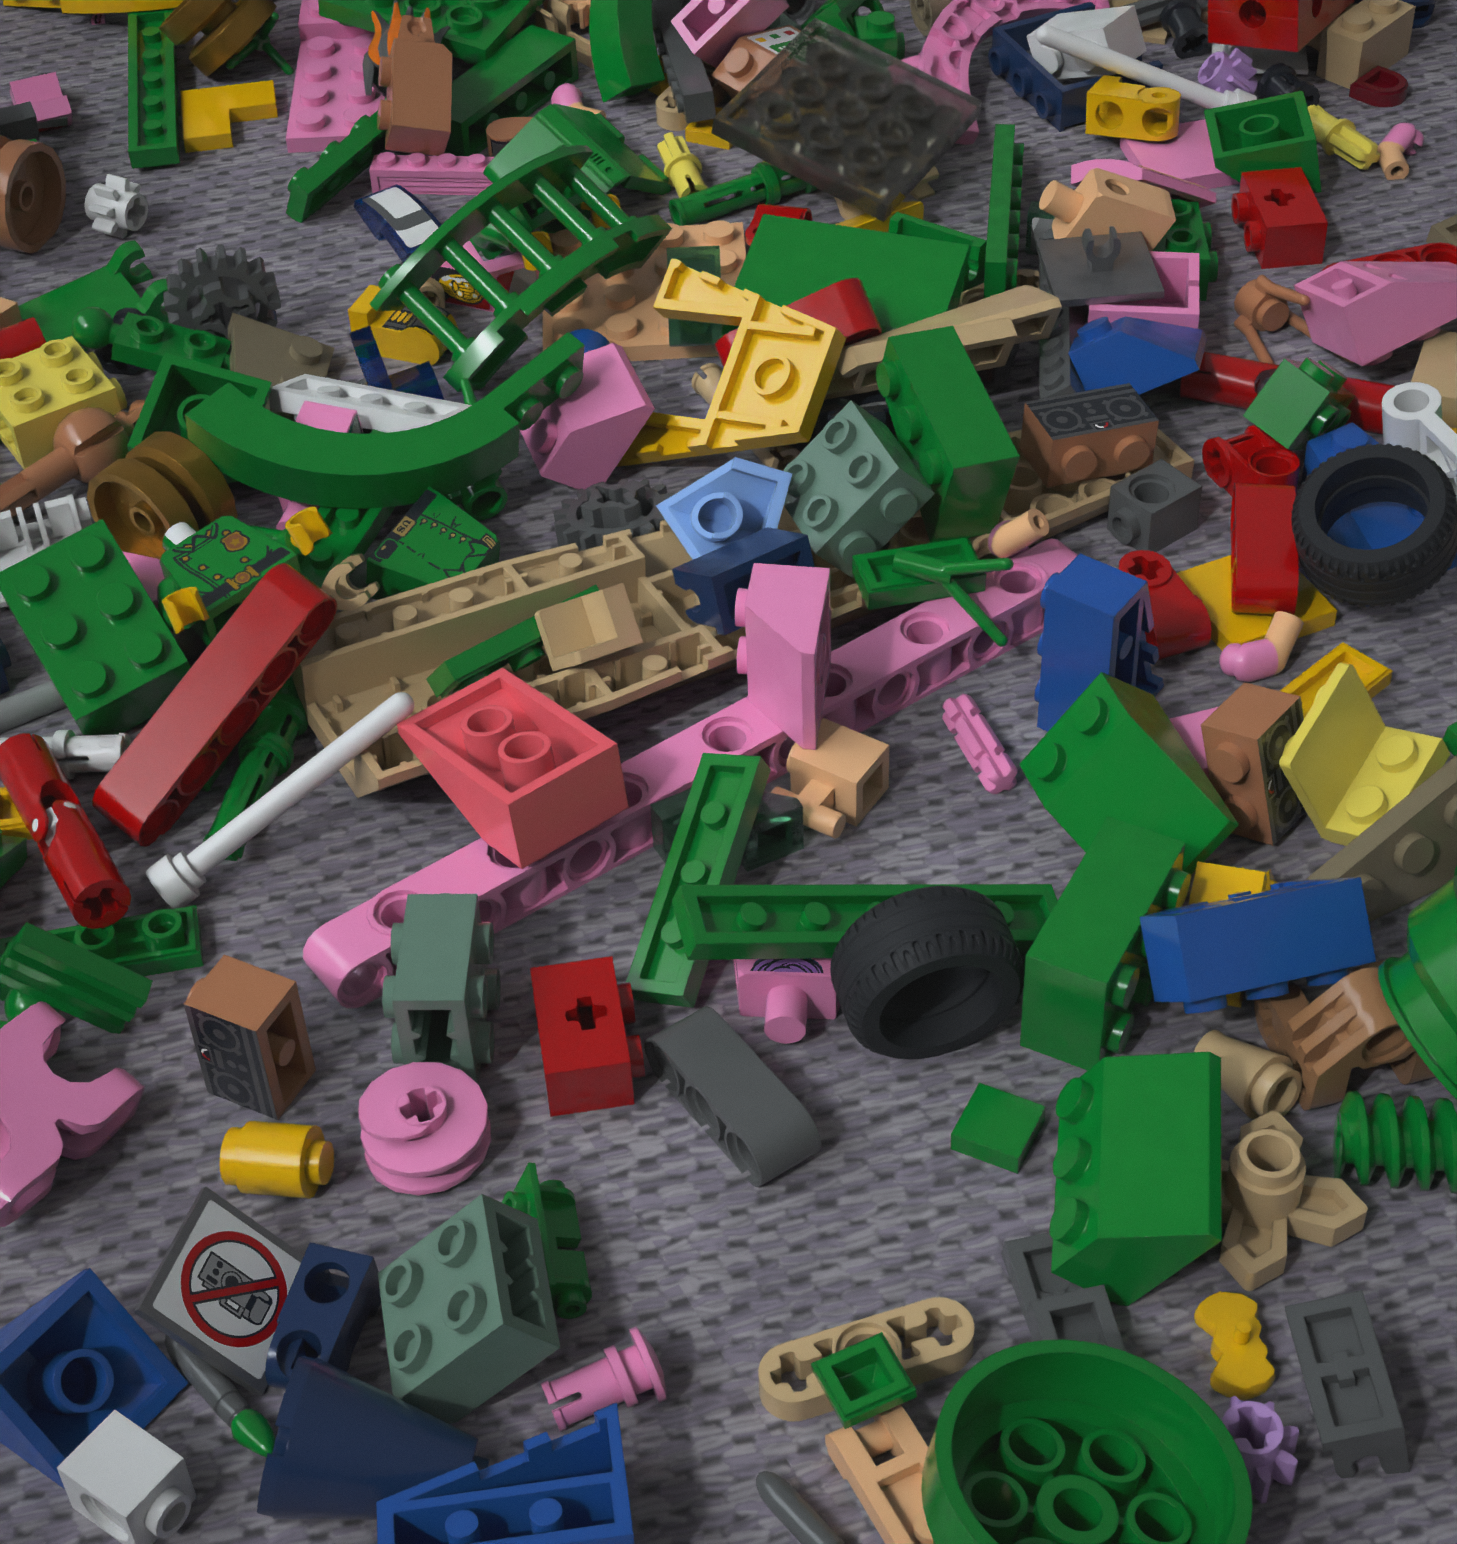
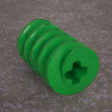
M1349 1091L1344 1097L1335 1121L1333 1137L1334 1178H1341L1346 1164H1354L1360 1186L1368 1187L1376 1166H1381L1385 1169L1390 1189H1398L1406 1169H1414L1420 1191H1429L1436 1172L1444 1171L1450 1192L1457 1194V1114L1453 1102L1448 1098H1439L1435 1101L1427 1117L1423 1101L1418 1096L1410 1095L1405 1099L1397 1116L1392 1097L1389 1094L1380 1093L1375 1097L1369 1113H1367L1362 1095L1358 1091Z

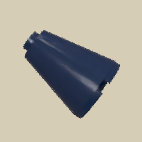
M302 1356L295 1363L278 1412L275 1426L279 1427L273 1453H267L258 1495L257 1513L273 1517V1519L377 1520V1501L474 1461L478 1469L482 1470L489 1466L490 1458L475 1455L478 1438L318 1357L314 1359Z

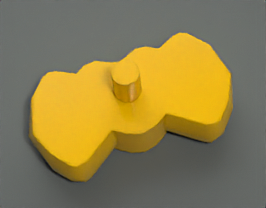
M1219 1291L1203 1300L1194 1313L1195 1323L1213 1337L1210 1353L1217 1364L1210 1375V1385L1214 1391L1226 1397L1237 1396L1239 1400H1249L1266 1393L1276 1378L1274 1367L1266 1359L1268 1354L1267 1346L1259 1337L1262 1326L1257 1319L1258 1305L1254 1300L1243 1294Z

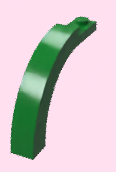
M591 0L589 20L591 55L603 103L639 95L666 80L653 35L652 0Z
M567 332L472 406L430 425L390 433L356 434L335 432L294 422L254 402L228 382L185 414L188 440L203 451L221 472L264 493L287 500L322 507L348 509L387 508L414 504L428 487L437 490L445 496L473 485L516 459L519 454L520 430L529 429L539 419L545 408L559 397L561 399L569 397L581 384L584 375L585 345L570 332Z

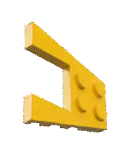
M671 258L653 308L664 318L739 326L706 418L699 419L653 412L616 467L809 442L846 337L836 327L783 305L780 307L766 301L757 293L744 289V291L726 284L715 275L703 270L698 272L687 267L682 261Z

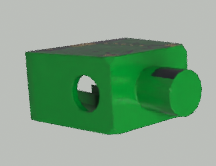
M428 487L368 557L367 586L376 581L380 585L378 592L371 598L380 600L498 563L500 540L496 534L437 490Z

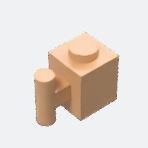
M823 718L820 723L816 750L803 749L795 742L789 752L786 769L790 773L791 792L776 786L771 791L769 797L785 799L791 803V820L836 839L843 832L846 822L857 826L889 788V744Z

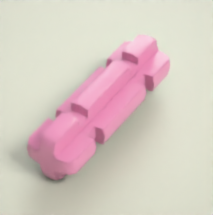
M962 694L956 699L949 697L943 703L945 712L942 715V719L952 734L958 733L954 739L976 773L981 772L977 777L985 790L991 794H998L1003 790H1012L1017 784L1015 776L1018 769L1010 756L1004 753L1005 748L986 718L979 714L981 710L974 699L967 694Z

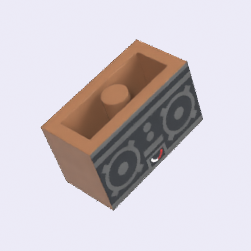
M1130 383L1028 401L1024 405L1020 451L1047 488L1138 471L1153 463L1159 420Z
M1244 682L1201 724L1210 782L1239 824L1232 834L1273 846L1306 812L1279 765V760L1287 741L1295 735L1304 720L1301 696Z
M223 955L205 978L199 979L193 985L184 1003V1008L207 1092L278 1120L316 1071L296 981Z

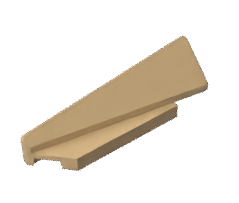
M1022 285L844 346L824 400L879 390L876 380V368L883 360L887 340L890 336L953 326L976 371L1005 366L1014 344L1049 338L1062 309L1058 297L1034 286Z

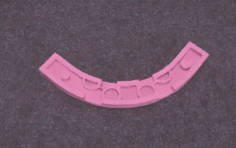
M952 0L934 22L921 50L917 68V88L920 105L929 111L936 128V141L963 145L975 142L979 134V128L969 88V64L975 48L993 34L994 27L1087 2H1092L1095 5V9L1110 8L1109 1Z

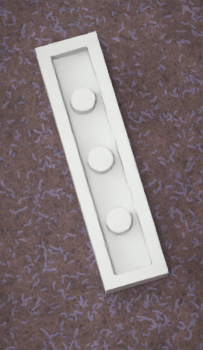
M303 374L272 386L273 388L269 396L270 410L293 414L295 420L304 401L357 410L362 429H375L385 433L430 425L472 406L309 374Z

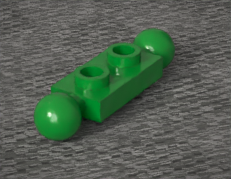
M87 307L80 310L72 321L71 330L77 343L89 350H99L112 344L111 360L157 372L164 352L230 370L231 341L212 335L204 330H193L160 321L152 316H142L130 312L127 313L122 325L114 323L108 312L98 307Z

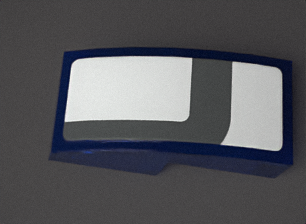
M398 184L354 201V208L374 237L379 241L386 238L403 263L441 226V223L418 198Z

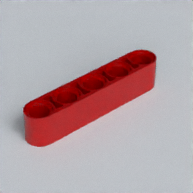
M278 564L270 569L100 782L92 798L94 809L140 846H150L159 835H163L170 830L328 629L337 612L336 599L289 564Z

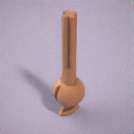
M136 400L131 403L128 413L119 411L112 415L102 408L94 407L82 408L69 413L58 424L53 438L54 450L0 485V512L10 510L11 516L14 518L17 516L16 507L21 506L22 511L33 505L32 503L40 501L73 478L83 484H89L90 480L117 459H125L128 453L127 445L130 440L129 438H131L145 400Z

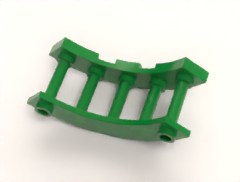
M560 145L551 152L543 154L506 174L447 219L402 265H394L381 277L378 283V287L381 290L370 302V305L376 311L403 310L406 306L453 353L451 360L454 364L443 378L457 392H462L460 381L463 378L470 380L473 391L483 388L511 355L528 339L523 329L544 310L553 317L566 305L582 295L588 286L584 281L597 273L608 279L624 271L642 268L672 230L659 215H647L639 218L633 215L629 217L581 170L593 154V151L587 145L569 147ZM568 186L611 229L607 231L602 226L596 228L560 192H563ZM536 198L582 245L565 258L561 255L554 256L509 211ZM490 223L540 272L538 279L520 295L517 292L509 293L463 247L466 242ZM445 261L495 309L493 315L496 318L477 338H467L419 290Z

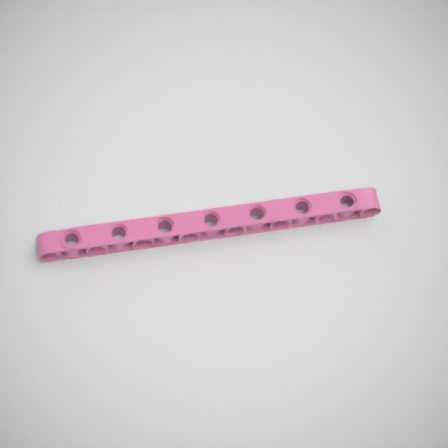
M1051 538L1042 541L1012 557L1011 560L1014 563L1012 569L987 572L985 591L968 594L1007 637L1008 643L1004 647L998 646L953 597L927 600L831 651V667L821 720L825 718L860 733L1042 633L1045 609L1040 605V598L1043 588L1052 574L1056 572L1061 573L1078 554L1058 539ZM747 696L621 763L629 808L606 820L597 828L587 831L549 853L545 858L535 861L523 869L519 868L480 838L389 886L372 899L320 926L307 939L303 948V959L340 1005L346 1008L362 1007L382 996L383 982L386 975H396L397 965L392 963L391 930L393 923L404 922L408 894H477L481 922H492L495 934L661 843L662 841L658 840L656 808L663 803L690 793L703 753L761 756L771 769L766 783L768 784L788 773L786 769L787 758L795 741L748 701Z

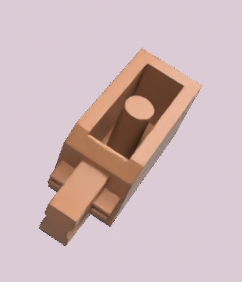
M403 15L398 38L393 40L389 57L381 56L378 84L379 86L387 87L386 100L380 99L377 129L386 130L385 150L439 156L445 153L451 134L452 53L443 44L435 43L431 18Z

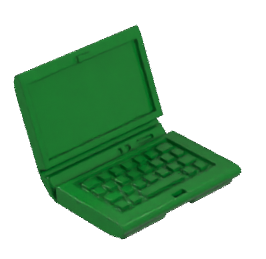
M555 103L539 111L490 161L483 172L494 183L516 168L543 154L551 152L560 145L565 147L587 145L593 151V154L581 170L605 194H612L610 192L611 188L619 184L624 188L660 195L671 191V186L668 184L669 178L644 154L636 155L624 143L625 136L603 115ZM586 210L583 213L587 219L591 217V210ZM556 220L542 231L556 233L567 228L559 220Z

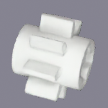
M107 174L106 185L101 183L94 184L89 189L85 198L86 215L91 220H94L92 229L122 239L127 236V230H139L145 223L148 214L147 200L142 194H138L141 185L130 182L127 178Z

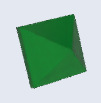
M883 1332L811 1363L812 1371L844 1429L917 1397L916 1388Z

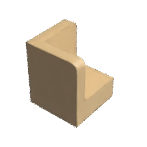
M624 583L538 610L535 613V620L552 671L575 666L643 643Z

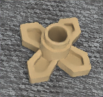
M1270 1111L1241 1126L1238 1144L1232 1150L1229 1161L1221 1159L1222 1223H1228L1222 1241L1219 1262L1246 1291H1253L1284 1274L1287 1258V1235L1333 1247L1363 1230L1368 1210L1366 1204L1342 1179L1305 1175L1306 1163L1301 1154L1303 1137L1277 1111Z

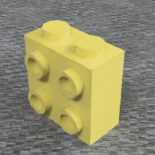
M72 336L62 340L48 341L40 348L13 358L0 359V439L23 469L54 450L53 438L58 424L69 413L82 408L94 407L102 408L114 415L127 408L125 394L117 379L114 377L108 379L95 353H86Z

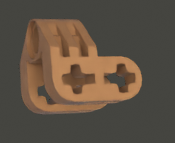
M1385 960L1354 967L1352 973L1340 979L1310 1004L1302 990L1295 983L1288 984L1290 992L1288 994L1254 1000L1257 1025L1269 1050L1289 1057L1293 1063V1069L1301 1074L1302 1088L1297 1100L1304 1111L1342 1102L1346 1094L1351 1069L1355 1067L1366 1069L1389 1063L1403 1085L1436 1077L1408 1041L1384 998L1378 979V969Z

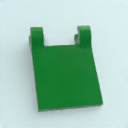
M135 240L128 241L116 249L106 266L18 307L22 321L32 317L35 318L46 342L57 339L62 340L70 336L73 337L71 330L73 318L80 310L87 307L101 308L108 312L112 319L120 309L135 308L143 314L169 323L165 306H161L164 302L163 292L168 291L166 279H160L153 282L146 289L142 298L137 294L132 286L151 280L153 276L144 262L130 268V265L135 260L145 257V254Z

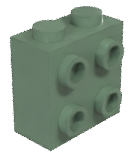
M852 400L825 425L824 429L783 470L792 473L784 503L786 510L801 533L808 535L810 547L814 553L852 578L854 577L852 574V556L879 551L935 494L889 428Z
M408 894L404 922L393 923L391 930L392 963L397 965L396 975L385 976L382 992L384 1017L395 1018L391 1035L393 1063L406 1065L412 1062H440L464 1071L479 1084L481 1063H493L495 1052L493 1021H486L487 1010H498L501 998L500 971L498 968H488V964H492L494 958L493 923L481 922L477 894Z
M479 1195L378 1272L393 1396L448 1424L458 1422L560 1348L538 1220L489 1196Z

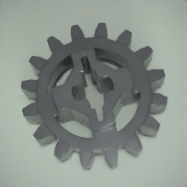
M218 244L215 255L209 257L203 249L198 248L196 249V262L192 264L181 258L177 261L179 275L168 274L166 277L168 291L163 292L165 311L168 313V321L171 324L193 330H204L212 335L228 339L227 328L232 312L271 326H276L278 323L276 310L281 308V301L274 272L265 271L264 260L261 257L247 262L245 248L240 247L233 256L226 255L224 245Z
M627 478L621 479L617 484L608 485L605 482H599L587 489L577 490L578 499H563L561 501L562 509L555 510L553 513L558 547L576 543L578 551L603 545V535L630 529L633 538L660 531V521L665 519L656 505L675 493H667V488L664 484L650 488V483L647 479H643L640 482L635 480L628 482Z

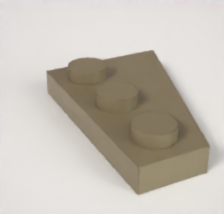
M1457 755L1312 873L1307 880L1361 877L1369 922L1441 888L1454 877L1457 866Z

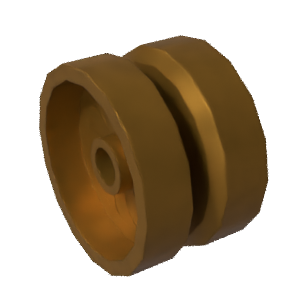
M183 0L160 25L159 29L175 45L186 44L198 32L202 31L204 35L191 49L189 60L205 76H209L233 55H237L256 36L259 28L275 11L277 6L272 0H239L236 4L232 0Z
M154 432L129 451L125 459H117L98 473L88 484L87 500L92 518L95 522L101 519L104 520L123 552L160 559L162 554L166 552L162 545L164 535L173 525L179 522H186L199 531L221 516L238 518L234 496L219 469L191 441L172 432Z

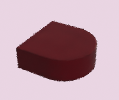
M1378 65L1350 84L1349 97L1375 107H1394L1406 100L1408 81L1401 74Z

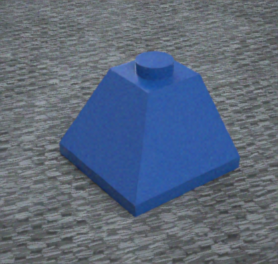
M1126 316L1110 323L1108 317H1102L1087 323L1077 330L1078 337L1074 338L1068 354L1085 391L1130 383L1140 395L1200 370L1207 338L1202 329Z
M84 1269L0 1329V1443L65 1489L57 1467L114 1410L144 1429L188 1382L92 1269Z

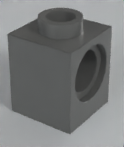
M1160 459L1110 487L1107 529L1111 531L1119 542L1129 544L1136 550L1157 552L1198 528L1202 486L1163 459Z

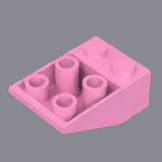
M1340 261L1294 285L1297 292L1310 298L1309 305L1300 306L1312 342L1361 366L1382 363L1392 356L1393 350L1411 341H1422L1431 338L1439 333L1441 330L1440 326L1457 318V265L1451 262Z

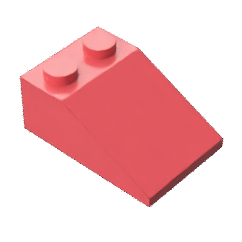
M505 668L489 674L396 724L400 737L480 837L521 869L545 858L554 850L587 831L597 828L606 820L629 808L617 743Z

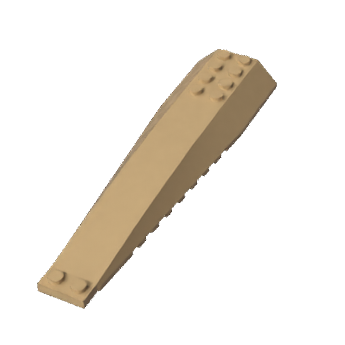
M1158 429L1153 463L1163 459L1189 478H1192L1194 459ZM1022 430L1010 432L1008 434L1020 458L998 524L1002 521H1011L1030 509L1040 510L1047 518L1049 532L1046 536L1028 546L1030 547L1109 511L1110 487L1138 471L1047 488L1020 451ZM783 506L777 529L801 533L785 506ZM920 509L879 551L930 543ZM666 520L660 521V531L633 538L630 529L603 535V545L578 551L576 543L504 560L364 604L359 609L353 611L338 612L335 614L328 629L291 676L299 699L304 707L307 722L325 748L395 693H407L414 701L413 712L407 718L444 699L441 696L438 698L435 696L426 680L444 661L535 616L536 611L556 605L595 584L599 590L624 583L643 643L556 671H552L547 653L537 662L516 673L513 672L509 664L502 667L585 721L737 666L738 642L740 636H746V628H740L724 636L717 634L716 628L697 624L686 615V610L700 605V601L693 590L689 589L686 591L675 584L672 569L691 561L692 558ZM990 533L969 538L979 560L998 559L988 548ZM811 548L814 566L830 568L831 629L883 609L868 610L855 578L850 577L816 555ZM397 725L339 770L357 798L430 774L400 737Z

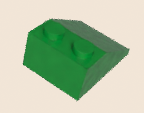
M1103 672L1093 680L1019 764L1044 808L1085 852L1089 849L1108 816L1185 842L1182 871L1192 875L1196 871L1197 862H1204L1239 825L1154 695Z

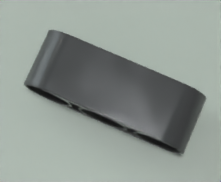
M705 1006L645 1040L646 1057L654 1074L661 1082L666 1079L671 1082L665 1085V1087L701 1127L706 1124L709 1125L710 1128L705 1130V1132L741 1173L747 1170L751 1173L746 1179L753 1186L759 1187L820 1151V1135L809 1112L713 1008Z

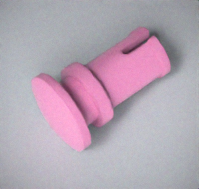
M637 1327L629 1329L634 1345L618 1352L616 1347L612 1345L603 1349L605 1358L553 1381L541 1383L549 1405L574 1393H581L579 1399L552 1410L560 1432L567 1429V1426L592 1416L595 1411L614 1403L619 1404L624 1401L627 1408L638 1404L637 1395L652 1388L659 1403L667 1400L664 1374L653 1347Z

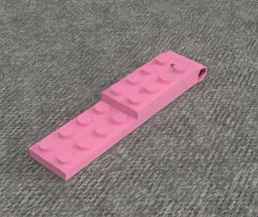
M302 0L298 20L301 41L286 133L288 153L324 151L331 142L336 140L340 143L350 134L352 127L362 116L367 115L371 117L378 111L380 99L384 100L386 98L377 92L374 87H372L371 96H366L362 64L364 55L369 50V45L375 33L354 26H344L338 21L319 16L318 0Z

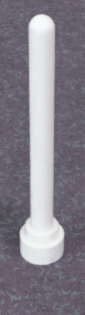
M1042 25L1036 31V39L1042 45L1150 87L1174 89L1181 94V99L1207 109L1257 100L1256 95L1238 88L1233 92L1230 90H1225L1224 93L1218 92L1050 25Z
M404 692L393 694L188 855L183 851L174 857L166 854L146 870V875L153 887L173 909L187 906L200 895L198 888L206 882L204 876L206 873L389 732L397 723L407 718L414 709L412 697Z

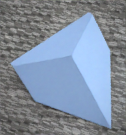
M734 457L729 462L662 501L656 507L693 560L764 528L777 529L792 473Z

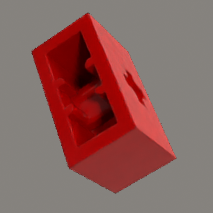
M1302 168L1242 172L1239 193H1234L1232 196V218L1235 224H1242L1245 248L1247 252L1255 253L1261 269L1322 264L1328 221Z
M609 956L530 968L550 1117L634 1105L632 1078L645 1077L644 1059L640 1035L626 1036L624 1025L636 1023L633 995L630 982L617 984L613 957Z

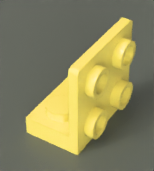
M1340 662L1326 684L1318 690L1314 704L1295 735L1287 741L1279 760V765L1321 838L1347 846L1443 767L1450 756V752L1442 738L1385 726L1354 666Z

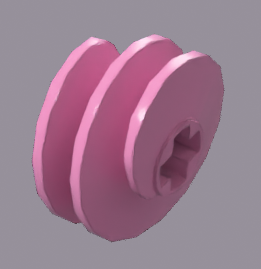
M412 1062L392 1068L369 1084L359 1099L360 1138L362 1147L365 1150L366 1165L377 1182L394 1192L418 1196L443 1192L467 1180L484 1162L491 1143L488 1104L479 1084L464 1071L440 1062Z

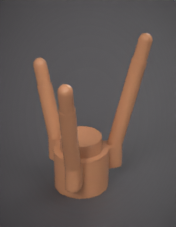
M1264 275L1249 281L1237 293L1234 309L1239 317L1235 320L1234 327L1245 335L1260 362L1274 364L1256 330L1275 331L1286 322L1311 338L1306 321L1289 310L1287 301L1307 306L1310 303V298L1295 290L1275 284ZM1338 355L1339 357H1341L1342 359L1346 360L1347 362H1349V363H1354V362H1352V361H1350V360H1348V359H1346V358H1344V357Z

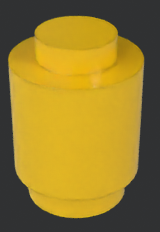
M248 1121L243 1127H231L226 1132L220 1150V1174L226 1185L237 1186L243 1194L311 1199L315 1196L318 1185H326L331 1179L334 1168V1149L330 1141H325L323 1132L317 1125Z

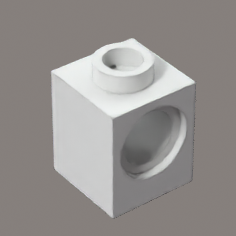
M116 1410L57 1467L72 1507L122 1544H153L158 1538L166 1539L172 1536L187 1519L192 1502L197 1498L184 1458Z

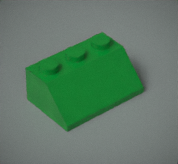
M1211 1052L1104 1057L1079 1078L1075 1077L1068 1081L1061 1090L1056 1103L1059 1127L1057 1153L1053 1161V1174L1056 1177L1055 1205L1049 1226V1233L1053 1239L1051 1273L1084 1289L1104 1284L1109 1301L1120 1306H1129L1222 1241L1221 1057Z

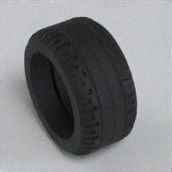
M1381 443L1376 445L1366 444V446L1346 449V451L1339 452L1334 457L1327 458V461L1320 463L1318 468H1314L1312 473L1306 477L1305 482H1302L1300 490L1296 494L1291 520L1300 564L1308 578L1319 590L1326 595H1330L1335 600L1338 599L1342 603L1348 602L1349 605L1353 606L1357 604L1359 607L1369 605L1370 608H1375L1378 605L1385 607L1388 604H1391V606L1396 605L1395 603L1397 602L1404 603L1408 598L1412 600L1416 598L1417 594L1425 593V589H1431L1434 583H1438L1441 576L1446 574L1457 553V500L1454 488L1442 468L1434 460H1430L1427 455H1422L1417 450L1413 451L1409 447L1402 448V445L1392 446V444L1382 445ZM1373 502L1404 504L1414 508L1425 517L1422 524L1410 536L1394 545L1380 549H1354L1341 545L1327 536L1333 524L1345 513L1361 505Z
M931 886L914 889L877 904L860 916L845 932L834 949L830 964L831 981L853 1036L866 1049L897 1059L935 1057L958 1050L977 1041L992 1031L1007 1017L1018 1001L1024 987V962L1001 910L985 895L974 890L953 886Z

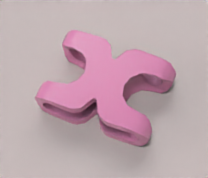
M43 1001L30 1006L0 1029V1227H5L14 1222L51 1191L60 1156L77 1160L95 1154L135 1115L145 1088L125 1069L114 1068L107 1074L89 1083L69 1082L54 1074L46 1062L57 1052L60 1042L61 1025L66 1019L47 1002Z

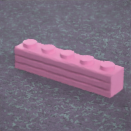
M383 152L379 155H374L369 169L372 193L377 194L397 187L406 194L478 195L493 184L483 172L494 157H485L483 154L455 156L451 153H444L439 156H426L423 153L395 155L391 152Z

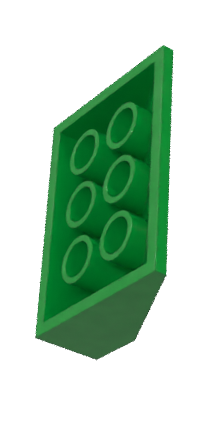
M763 214L734 287L743 291L744 289L761 295L766 301L782 307L841 280L859 278L863 283L880 323L882 333L958 308L971 247L968 244ZM723 324L720 338L739 328V326Z

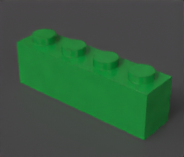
M530 25L495 50L486 60H481L452 81L451 134L445 153H451L455 156L479 154L488 147L486 128L490 123L501 118L528 117L552 98L553 92L558 86L564 83L571 84L577 80L579 74L576 39Z

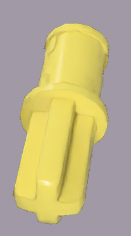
M1319 105L1308 106L1316 141L1322 145V149L1327 155L1337 154L1361 170H1368L1372 163L1378 162L1380 153L1377 151V143L1356 131L1352 121L1346 118L1337 119Z
M673 132L664 134V140L658 143L657 150L665 165L664 174L669 178L668 184L675 187L679 198L708 188L701 176L702 164L698 157L691 154L683 136L674 137Z

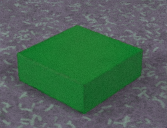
M979 1083L951 1133L950 1149L1018 1174L1045 1122L1046 1106Z

